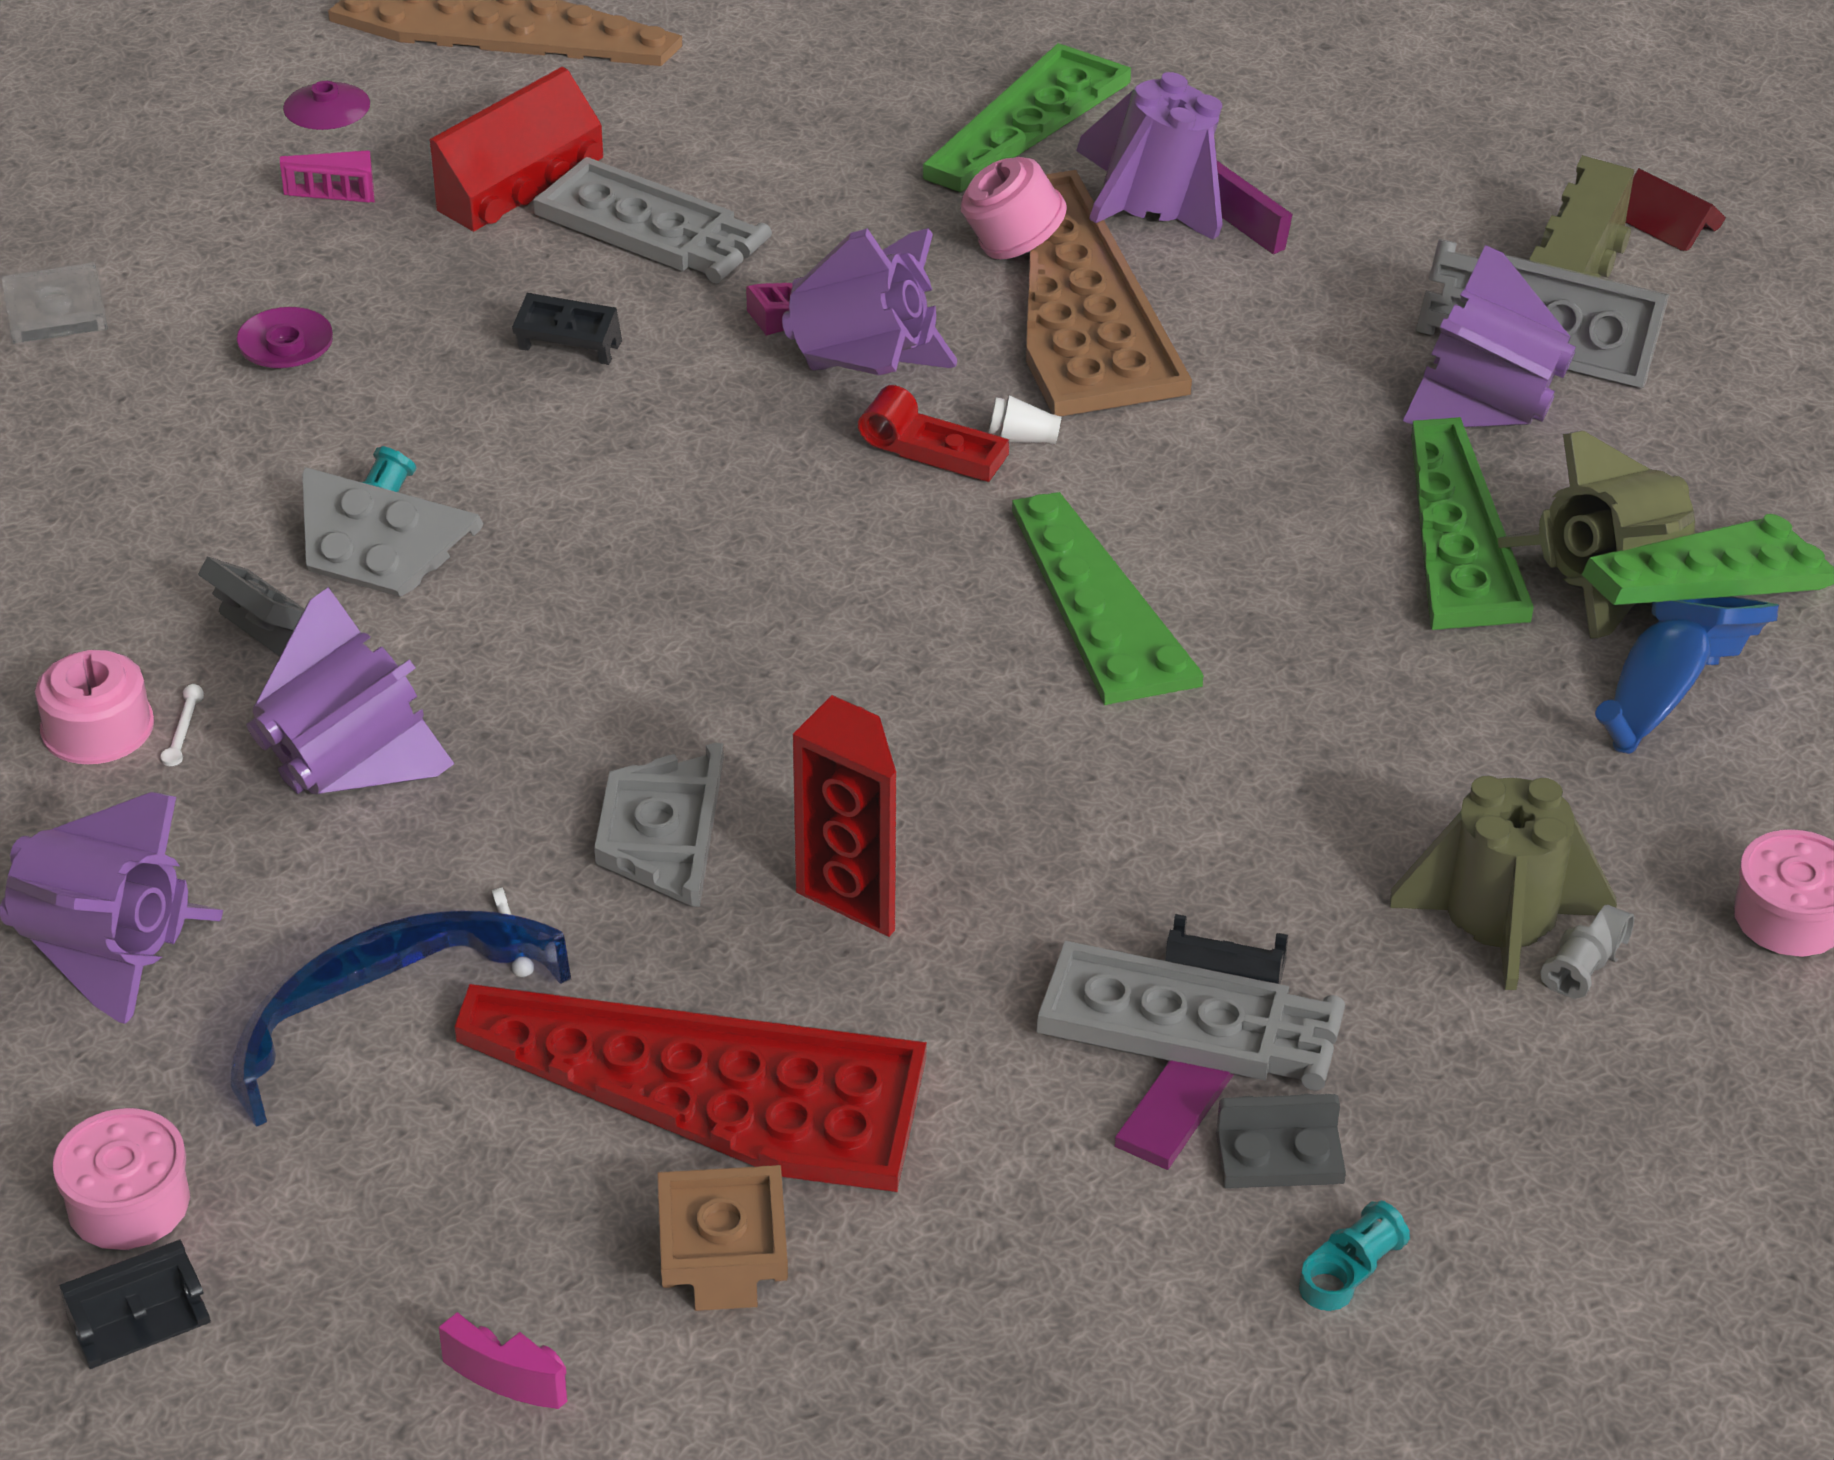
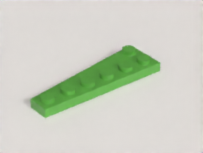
M1057 43L923 164V179L958 192L966 190L975 175L983 168L1005 158L1017 157L1127 86L1131 81V67Z
M1461 417L1414 420L1411 440L1431 629L1531 622L1534 608L1511 547L1499 548L1497 538L1506 536V533Z
M1060 492L1038 494L1033 497L1012 500L1014 517L1104 705L1203 687L1204 675L1200 668Z
M1766 514L1764 518L1590 557L1582 576L1613 605L1820 590L1834 584V567L1824 559L1825 554L1819 548L1806 543L1792 530V525L1789 521L1775 514Z

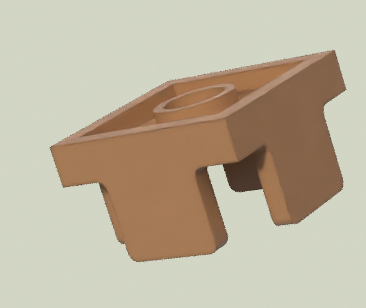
M781 1165L658 1172L663 1288L684 1284L693 1285L695 1311L758 1307V1281L767 1279L787 1281L788 1259Z

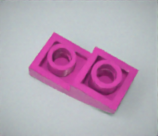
M458 1312L438 1327L443 1362L472 1382L499 1395L536 1406L559 1409L567 1402L566 1367L561 1358L550 1347L545 1345L537 1346L521 1332L517 1333L502 1346L492 1331L484 1326L475 1327Z

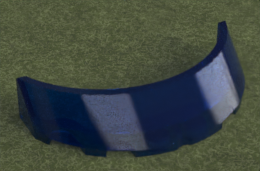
M445 911L406 917L353 935L321 952L295 969L259 1004L238 1041L231 1069V1088L255 1126L258 1127L266 1123L267 1119L256 1079L267 1073L275 1063L276 1053L271 1035L279 1022L449 947L467 946L474 948L488 960L497 963H510L518 957H528L542 963L560 984L571 980V973L563 932L549 925L515 915L486 911Z

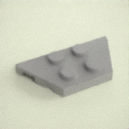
M305 467L302 473L306 566L311 572L399 597L414 590L421 583L425 574L436 570L450 558L447 551L468 532L475 536L484 524L480 516L472 512Z
M723 743L706 745L705 756L679 763L675 754L654 759L646 765H631L609 771L594 847L595 863L685 904L700 907L724 761Z

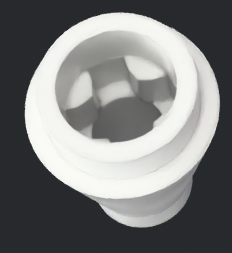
M1010 395L1008 399L996 397L988 433L1007 438L1009 443L1056 444L1061 416L1050 414Z

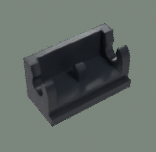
M526 293L512 326L513 334H516L519 350L529 351L532 346L530 339L597 350L599 363L609 365L612 360L610 348L618 349L622 342L617 308L533 293Z
M1175 914L1173 930L1170 929L1167 938L1165 961L1281 984L1287 958V934L1276 933L1275 949L1267 950L1235 944L1225 940L1219 941L1187 935V916Z
M181 1239L59 1285L69 1324L89 1369L211 1323L209 1313L200 1296L204 1294L203 1289L185 1252Z

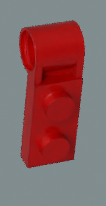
M888 385L882 388L858 420V429L861 436L874 447L900 454L904 458L986 482L991 481L1009 455V439L918 413V404L914 396L908 390L897 385Z

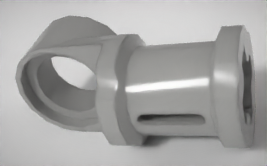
M1604 905L1590 927L1577 925L1574 928L1567 929L1560 940L1558 954L1555 957L1548 958L1542 966L1540 973L1543 983L1549 989L1575 1000L1585 997L1592 985L1591 976L1594 971L1604 967L1608 960L1616 962L1618 958L1615 955L1621 943L1628 944L1633 931L1634 914L1610 905Z

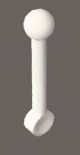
M190 684L183 690L185 704L171 746L161 753V761L166 766L178 765L183 760L181 747L195 705L204 698V691L199 685Z
M503 887L494 889L492 894L514 958L512 972L516 976L526 977L533 972L534 964L530 958L525 957Z

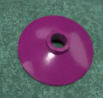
M319 81L293 92L285 100L283 111L287 119L298 126L308 129L329 130L345 127L360 120L370 108V99L362 89L354 85L342 82Z
M279 307L260 312L249 318L240 327L237 334V344L240 353L247 360L270 368H289L309 363L322 356L329 349L333 340L330 322L320 313L301 307Z

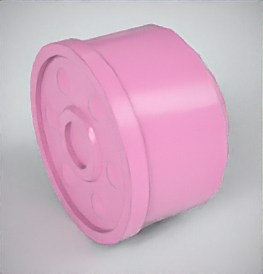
M1025 157L1005 158L983 168L972 179L961 200V213L977 235L982 250L989 257L1000 260L1020 256L1042 244L1060 226L1067 210L1064 198L1058 190L1054 189L1040 165L1034 159Z
M87 650L70 654L51 664L38 679L35 696L41 719V739L48 751L62 760L77 764H100L114 761L138 749L152 732L154 716L147 699L144 679L140 667L127 656L107 650Z
M1803 830L1773 831L1756 838L1747 846L1742 855L1739 869L1740 880L1735 897V919L1743 933L1759 946L1783 955L1804 957L1822 954L1833 948L1834 841L1825 836Z
M134 1108L105 1111L80 1122L59 1143L53 1159L54 1178L57 1188L64 1198L70 1226L82 1240L102 1249L129 1250L150 1245L172 1232L186 1214L190 1192L185 1172L186 1152L184 1142L178 1129L163 1116L151 1111Z

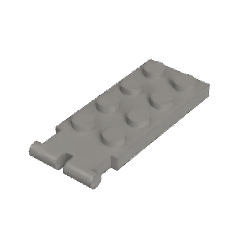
M585 157L534 199V212L537 216L678 270L684 271L690 267L706 273L707 278L712 283L716 284L743 262V258L749 257L772 236L770 227L763 222L758 223L756 226L734 218V211L589 157Z
M1438 239L1429 280L1444 283L1445 285L1443 293L1425 291L1416 327L1418 332L1434 335L1436 327H1440L1444 318L1448 319L1455 304L1463 308L1466 305L1461 302L1460 294L1465 289L1479 258L1455 252L1456 242ZM1504 254L1570 335L1569 344L1576 346L1568 370L1644 388L1669 294Z
M1065 941L1038 1014L1037 1033L1165 1060L1228 1071L1232 1074L1265 1081L1268 1073L1301 1079L1302 1084L1307 1089L1317 1091L1325 1086L1334 1051L1333 1044L1337 1040L1345 1010V1002L1342 998L1335 995L1326 996L1323 1001L1291 995L1289 994V986Z

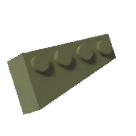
M1582 155L1576 166V183L1568 182L1562 194L1561 201L1563 203L1558 215H1551L1545 227L1541 245H1536L1529 260L1592 276L1608 278L1615 263L1616 252L1624 253L1631 234V227L1625 226L1635 169Z

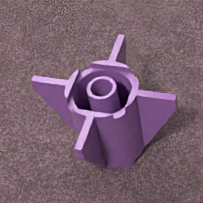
M1166 72L1162 74L1161 79L1148 80L1137 85L1082 134L1076 151L1107 171L1104 180L1105 186L1093 205L1089 219L1094 223H1098L1122 210L1134 216L1145 218L1146 212L1149 211L1161 213L1159 221L1178 219L1208 238L1215 239L1218 237L1223 223L1214 134L1222 109L1221 101L1214 96L1205 95L1201 91L1189 86L1184 76L1174 72Z
M868 228L852 232L807 275L794 279L789 311L783 314L782 324L786 336L791 340H796L811 370H823L839 366L875 375H883L896 372L898 362L945 368L956 367L957 358L935 328L936 306L927 307L924 293L932 290L930 280L924 270L933 236L929 228L912 232L883 250Z
M1485 245L1465 289L1460 294L1461 302L1466 304L1463 308L1455 304L1448 319L1444 318L1440 325L1441 334L1431 354L1436 356L1433 363L1438 364L1435 370L1428 366L1426 367L1424 377L1403 419L1406 423L1413 424L1414 420L1461 417L1464 427L1531 424L1533 418L1543 422L1555 397V391L1549 389V386L1555 375L1564 378L1575 355L1576 346L1569 344L1570 335L1504 253Z
M329 587L308 601L253 707L252 712L255 718L246 724L251 736L263 750L272 748L283 763L278 768L282 779L297 794L303 790H308L312 794H323L439 776L454 765V762L424 722L423 710L420 709L413 713L409 702L414 700L417 695L406 675L416 669L410 659L398 666L382 646L373 652L363 643L371 637L359 631Z
M149 792L59 827L40 831L33 837L21 836L16 840L11 849L10 859L12 865L7 878L5 897L0 904V918L5 925L14 927L19 935L29 938L95 1007L124 1024L134 1015L143 966L154 964L162 958L154 954L160 950L164 942L175 943L180 935L185 919L220 921L223 915V910L188 903L186 880L178 879L173 866H179L174 858L165 855L176 797L156 792Z

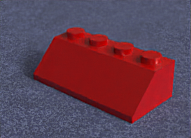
M560 67L430 138L437 211L474 232L488 223H496L502 215L521 204L527 205L532 202L535 196L545 191L585 157L597 161L603 158L602 125L568 69Z
M831 695L793 733L796 893L890 937L895 931L896 769L880 716Z

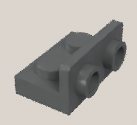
M207 556L198 575L215 586L212 594L222 601L219 613L280 656L304 608L250 570Z
M1301 1094L1222 1098L1219 1101L1216 1137L1224 1188L1344 1184L1346 1170L1337 1127L1340 1111L1338 1095Z

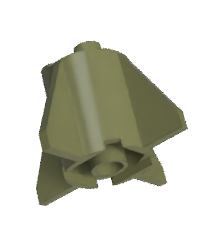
M1575 431L1563 434L1570 487L1558 490L1552 496L1556 498L1552 501L1550 509L1543 510L1539 520V530L1508 535L1497 539L1499 548L1541 545L1544 558L1551 568L1557 566L1568 577L1563 580L1569 584L1583 587L1590 638H1600L1610 635L1634 604L1613 605L1582 576L1589 558L1694 534L1695 517L1689 496V487L1683 478L1676 475L1670 476L1664 471L1649 469L1589 433Z
M1481 776L1472 782L1471 791L1463 799L1461 811L1391 888L1390 908L1448 910L1451 921L1458 928L1461 926L1466 932L1474 935V940L1484 945L1500 947L1505 990H1517L1521 947L1538 942V938L1546 935L1548 931L1551 932L1556 926L1558 914L1597 916L1604 905L1617 908V901L1572 812L1570 804L1562 797V787L1556 781L1549 778H1537L1535 780L1522 778L1498 779L1493 776Z

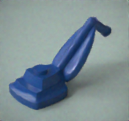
M1732 596L1652 602L1651 613L1660 622L1645 630L1632 646L1620 674L1615 699L1602 702L1595 711L1597 720L1605 726L1612 738L1614 749L1622 753H1633L1642 738L1657 727L1680 703L1695 684L1705 665H1718L1720 657L1740 655L1750 636L1759 635L1766 624L1777 621L1779 604Z

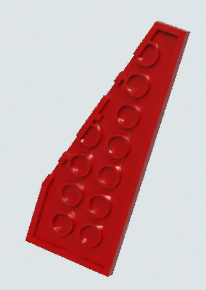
M469 984L455 1024L456 1042L754 1167L781 1165L782 1177L898 1192L926 1062L927 1042Z

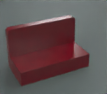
M1638 168L1633 177L1625 223L1681 251H1687L1692 247L1704 226L1716 231L1726 219L1713 204Z

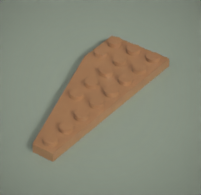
M340 0L328 10L329 21L403 43L414 44L415 41L437 42V46L470 45L480 46V50L544 56L547 52L567 54V58L601 57L611 58V62L662 66L683 46L682 35L665 31L661 27L644 25L628 20L624 16H613L593 10L586 5H576L562 0Z
M1077 170L1045 174L1054 189L1061 193L1066 202L1067 210L1057 230L1042 244L1030 251L1026 363L1051 413L1058 416H1067L1191 395L1192 379L1105 221L1102 220L1094 223L1089 219L1094 201Z

